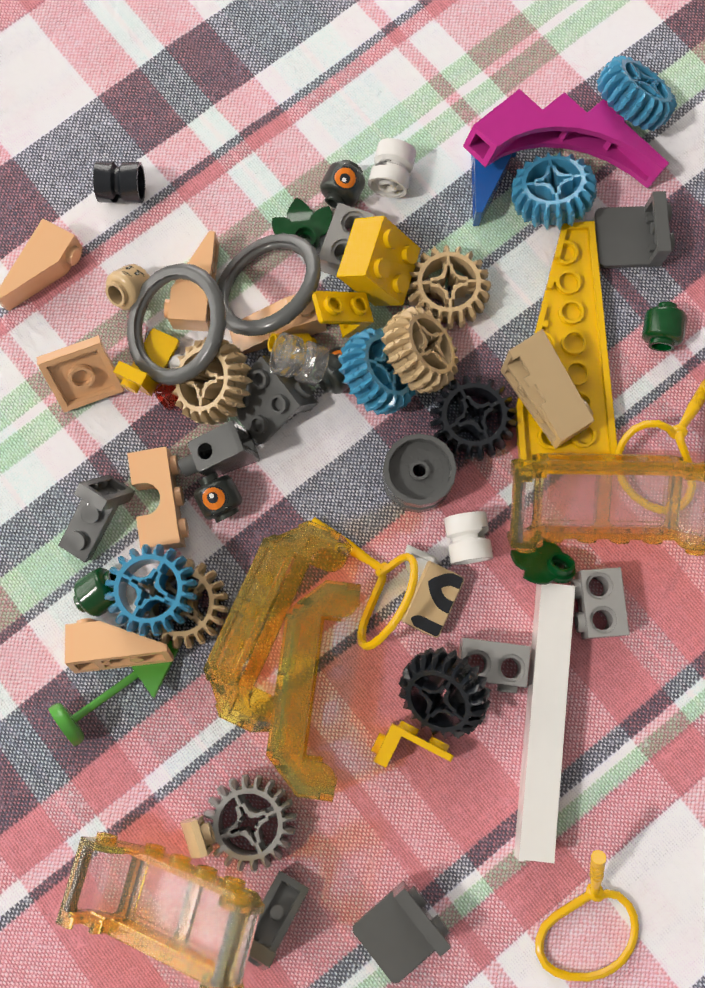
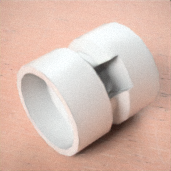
M386 138L381 140L377 146L374 157L375 164L372 166L368 180L369 188L383 197H404L410 181L409 173L413 170L416 158L415 148L400 139Z
M466 512L444 518L446 537L452 539V543L448 546L451 565L472 564L493 559L491 540L485 538V534L489 531L486 512Z

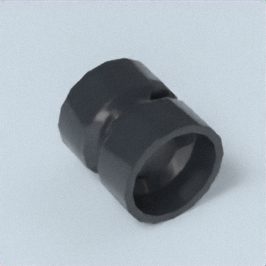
M96 161L93 169V187L97 201L100 203H117L119 198H121L124 203H143L146 188L142 163L122 162L120 167H118L114 161Z

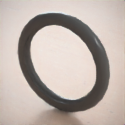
M281 233L258 239L234 256L224 268L217 282L226 306V328L233 333L245 336L265 335L289 324L301 314L311 302L312 294L316 292L321 277V262L316 248L308 240L300 236ZM292 249L298 252L304 259L306 273L299 291L292 300L281 310L259 320L246 321L235 316L229 306V295L236 278L242 270L254 259L273 250Z
M186 263L166 266L156 271L143 283L137 301L130 307L127 320V341L135 364L141 371L147 373L153 381L166 385L182 384L197 377L216 357L223 342L226 329V306L218 284L206 270ZM178 279L190 280L197 284L208 298L210 306L208 336L202 349L187 365L174 369L163 368L155 364L148 357L144 348L142 338L144 315L153 296L165 284Z

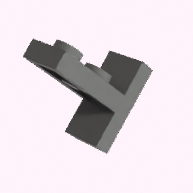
M111 475L80 482L74 495L81 498V501L58 546L83 562L90 561L118 506L130 502L135 490Z
M279 871L245 934L236 946L234 953L263 971L269 969L277 955L276 951L304 901L309 888Z

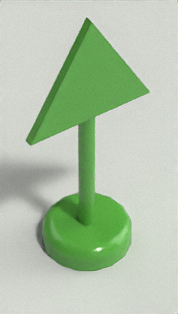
M170 641L167 645L175 658L179 649L173 648L172 641ZM173 662L132 666L134 670L132 673L73 715L61 703L53 704L48 710L73 746L77 747L84 741V733L77 723L79 720L138 678L155 699Z

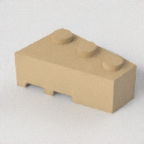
M543 329L508 351L500 371L555 449L586 430L593 423V412L590 406L581 398Z

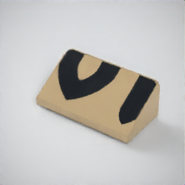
M428 561L417 583L410 606L401 621L424 634L438 638L462 587L464 578L438 564Z

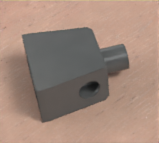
M231 420L189 441L188 446L191 454L178 459V465L184 477L198 472L205 476L216 472L218 476L258 462L260 457L249 431Z

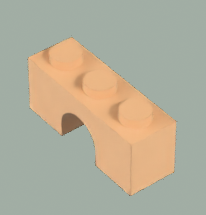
M167 447L127 453L132 486L138 491L155 489L160 494V503L154 512L136 517L140 549H142L144 544L150 546L152 553L157 544L164 546V550L186 547L184 538L189 537V528L186 518H181L180 506H183L185 502L182 487H177L175 475L180 474L177 455L172 456Z

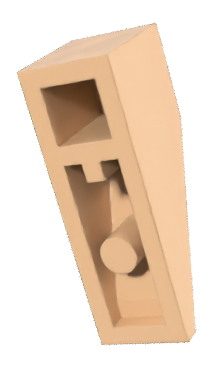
M42 219L0 285V305L10 311L66 275L70 268L76 265L81 258L83 247L77 237L63 228Z
M215 231L207 233L187 264H193L206 270L216 281L220 244ZM176 280L171 287L170 299H165L164 317L169 320L173 329L209 331L210 306L205 292L190 280Z
M295 295L285 297L242 320H259L271 316L287 305ZM312 299L301 314L289 324L274 332L259 336H245L230 331L233 344L240 348V353L247 354L268 348V339L272 333H308L311 336L325 332L327 329L326 324L319 323Z
M84 618L74 624L65 625V664L74 674L174 661V655L167 644L128 632L125 629L102 621Z

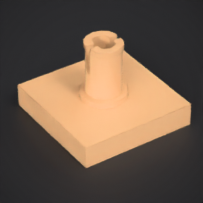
M99 335L36 357L37 365L64 413L124 392V388L120 385L121 380L113 372L115 367Z

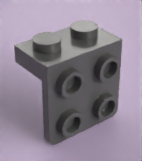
M666 191L653 192L645 206L603 207L596 210L594 214L598 261L601 268L658 267L662 265L670 252L673 251L675 244L674 234L670 233L669 230L672 207L670 203H667Z
M281 355L261 356L247 374V377L253 381L247 384L246 390L251 395L244 396L242 399L246 407H237L238 416L236 417L244 428L249 431V434L257 444L266 443L294 414L311 411L319 403L312 395L311 387L306 382L300 380L293 371L292 363Z
M404 881L398 884L353 925L354 935L393 983L402 981L434 951L441 957L451 948L448 935L451 933L449 928L438 915L433 918L424 907L428 903L415 886L410 889Z

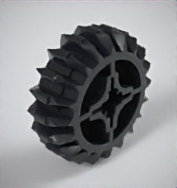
M480 375L476 376L474 383H471L469 376H464L462 385L454 379L450 384L451 389L444 386L440 391L442 397L436 396L433 400V404L437 408H431L430 416L436 419L430 422V428L440 429L434 434V437L439 440L445 438L444 443L448 448L450 446L454 447V458H457L460 451L465 452V461H470L472 453H475L478 461H482L484 459V451L492 458L496 455L495 447L499 450H504L507 446L504 440H511L514 435L509 429L515 428L517 421L510 417L514 416L517 410L513 407H507L513 400L512 396L502 398L501 396L505 388L500 386L494 390L492 388L494 384L493 379H489L487 385L481 384L482 376ZM470 396L482 398L487 403L478 404ZM455 401H458L461 415L455 419L454 423L449 425L447 410ZM469 413L472 417H479L477 423L474 420H467ZM497 413L498 430L489 437L485 421L490 419L492 414ZM468 432L479 441H469L459 437L458 434Z
M444 647L436 651L429 648L423 653L420 652L415 655L403 669L402 677L398 683L401 687L399 697L405 700L403 708L412 711L410 720L418 719L421 722V729L429 727L431 728L432 735L441 732L445 739L452 736V734L459 739L465 733L469 735L485 719V714L489 710L491 703L488 700L491 690L485 687L487 677L478 676L479 666L471 667L468 664L469 656L460 659L456 650L447 654Z

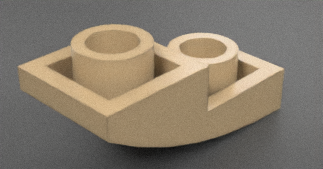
M203 815L197 818L193 816L180 822L190 857L196 859L208 856L213 851L212 844L216 843L211 823H205Z

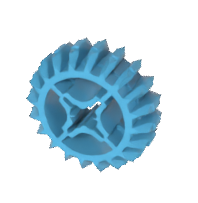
M614 56L603 68L597 79L598 91L601 93L602 99L608 102V106L612 107L616 114H620L625 121L628 120L634 126H639L643 130L654 131L655 129H660L672 117L671 115L677 106L675 95L671 93V88L666 86L665 80L660 79L657 73L652 72L649 67L642 65L640 61H634L631 57Z
M561 151L557 156H551L547 152L546 157L540 158L535 155L533 163L525 161L523 169H517L516 178L513 179L511 199L517 215H522L524 223L532 221L534 228L543 224L546 230H548L550 225H556L560 230L562 224L567 223L573 226L575 219L583 220L585 212L591 211L597 194V180L591 166L586 165L583 158L575 160L573 153L565 157Z
M369 328L351 336L350 340L341 348L342 355L338 360L342 364L339 371L345 376V380L342 383L349 386V395L354 394L357 398V405L364 404L367 412L373 410L376 415L393 414L406 407L411 402V398L416 395V392L409 389L408 383L402 384L400 376L393 374L394 368L391 364L387 363L389 360L388 355L382 351L386 346L381 340L385 335L381 328L376 330Z
M144 544L141 549L142 555L132 548L129 550L131 560L120 556L118 561L123 565L120 570L115 567L110 568L109 571L116 575L115 581L106 580L105 585L114 588V592L105 594V599L116 601L110 605L108 611L112 614L120 612L115 621L120 625L128 621L126 625L128 632H134L139 626V635L147 636L151 626L153 635L160 636L162 624L167 632H173L174 626L171 620L174 619L179 624H184L185 619L180 615V612L182 610L187 613L193 612L194 609L186 605L187 599L197 600L198 595L188 592V589L197 587L198 581L186 579L195 571L192 567L183 568L187 559L184 556L175 559L176 550L170 548L164 554V546L157 544L152 554L150 546ZM159 563L157 569L153 568L146 577L140 578L133 575L145 565ZM169 568L173 571L177 580L176 597L166 589V582L169 577L166 574ZM153 582H155L154 587L165 597L150 595V599H148L149 593L145 591V588L139 586V583L153 586ZM128 584L135 588L137 593L134 611L127 600ZM163 602L171 606L166 612L157 617L143 618L146 611H150L157 603Z

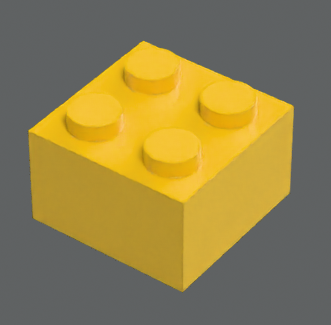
M385 216L356 218L336 277L354 291L366 293L368 301L374 306L403 305L412 278L409 272H414V264L418 260L421 248Z

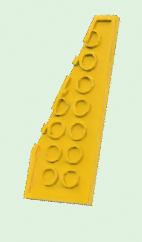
M574 222L573 226L564 223L562 224L534 334L543 329L581 398L590 406L594 421L586 430L555 449L518 397L515 405L517 410L515 420L517 421L516 435L520 472L614 467L617 438L595 222Z

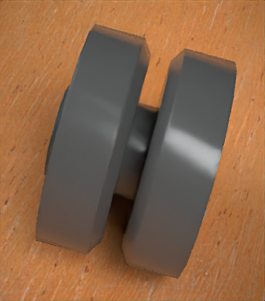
M417 433L404 436L392 445L385 456L382 480L386 494L395 505L404 511L421 513L433 510L444 502L454 484L457 470L454 455L444 442L432 435ZM413 470H415L417 473L420 470L423 471L424 476H415Z

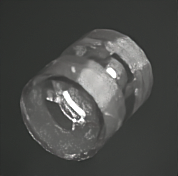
M282 332L273 345L269 360V370L271 373L291 378L294 375L296 381L316 386L326 371L329 350L321 344L312 341L304 343L302 338Z

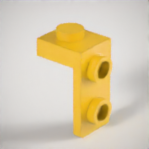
M316 291L312 294L319 323L339 324L342 338H350L374 322L367 294L364 292Z
M155 328L151 329L144 342V348L148 357L155 364L163 368L168 367L169 360L174 356L180 345L177 338ZM118 361L113 371L121 380L120 385L135 394L141 391L152 397L159 384L153 381L147 373L141 371L135 362L130 366Z
M402 720L398 726L391 723L386 735L379 733L371 749V752L376 754L373 759L374 762L385 768L401 737L450 762L454 755L447 752L450 745L431 736L429 742L416 736L419 729Z

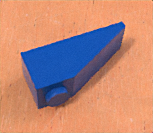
M516 152L499 158L487 167H484L471 155L473 226L480 225L508 170L511 157H516Z

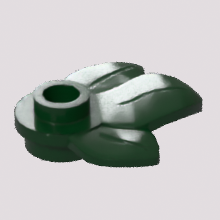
M295 198L288 209L287 218H272V229L274 234L286 233L308 238L317 250L320 246V238L328 232L333 218L332 211L329 206H325L313 213L306 203L299 198Z
M535 535L533 550H511L510 552L514 564L521 570H525L523 578L531 583L547 585L552 582L568 583L575 576L574 560L569 555L562 553L558 545L544 537Z

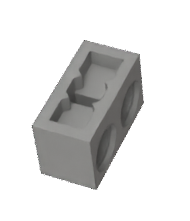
M338 203L319 253L321 272L337 276L341 263L337 257L344 254L350 232L347 229L353 226L356 218L374 217L373 213Z
M621 567L580 570L575 573V579L571 580L570 585L575 586L578 612L574 614L576 632H581L582 640L629 635ZM591 579H596L602 584L603 592L600 596H595L590 592L589 582ZM595 612H601L606 617L607 624L603 630L596 628L593 624Z
M470 638L460 639L458 658L463 659L473 654L479 655L484 661V669L478 676L487 677L486 683L497 684V691L516 694L518 687L527 688L531 646ZM505 659H511L517 665V673L513 678H507L501 672V664Z

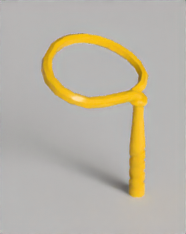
M705 379L701 382L687 405L679 424L671 426L661 420H644L630 427L618 442L614 459L617 479L631 499L650 511L660 514H673L684 510L694 500L698 484L696 471L685 442V437L688 434V425L698 414L705 402ZM658 427L665 430L671 438L675 439L687 470L689 488L686 496L679 503L672 506H662L650 502L639 495L628 483L623 473L622 454L625 445L636 432L645 428Z
M314 517L308 528L329 542H332V544L375 569L378 579L365 606L357 631L358 645L367 651L374 649L384 642L396 629L410 606L418 582V562L416 557L409 553H404L395 557L388 564L386 562L380 563L351 540ZM408 561L411 570L410 580L398 610L380 634L367 642V625L386 583L387 573L391 572L402 562Z
M595 850L591 854L590 883L586 887V892L555 910L541 923L535 938V953L543 969L553 976L566 981L590 982L615 973L628 961L638 940V915L632 902L619 891L603 890L601 886L606 864V855L601 850ZM612 898L617 899L626 907L631 922L630 937L621 955L610 965L600 970L579 973L567 972L556 968L547 960L544 954V940L548 930L561 918L591 900L601 902L603 899Z

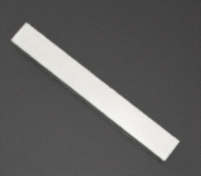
M554 583L547 585L536 584L514 856L518 861L522 862L524 860L546 863L555 862L575 586Z

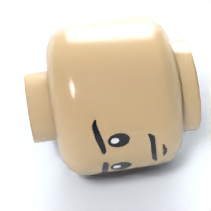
M128 264L113 271L106 280L105 292L108 300L120 309L130 310V307L138 299L143 283L150 275L141 266L136 264Z

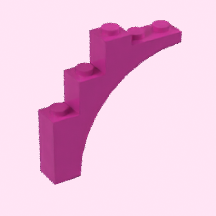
M518 89L476 122L463 144V147L484 167H487L503 156L520 150L546 147L578 151L611 163L631 175L647 189L669 165L665 158L626 124V121L620 114H616V111L608 106L606 100L603 99L590 111L586 112L565 92L544 109H541L521 89Z

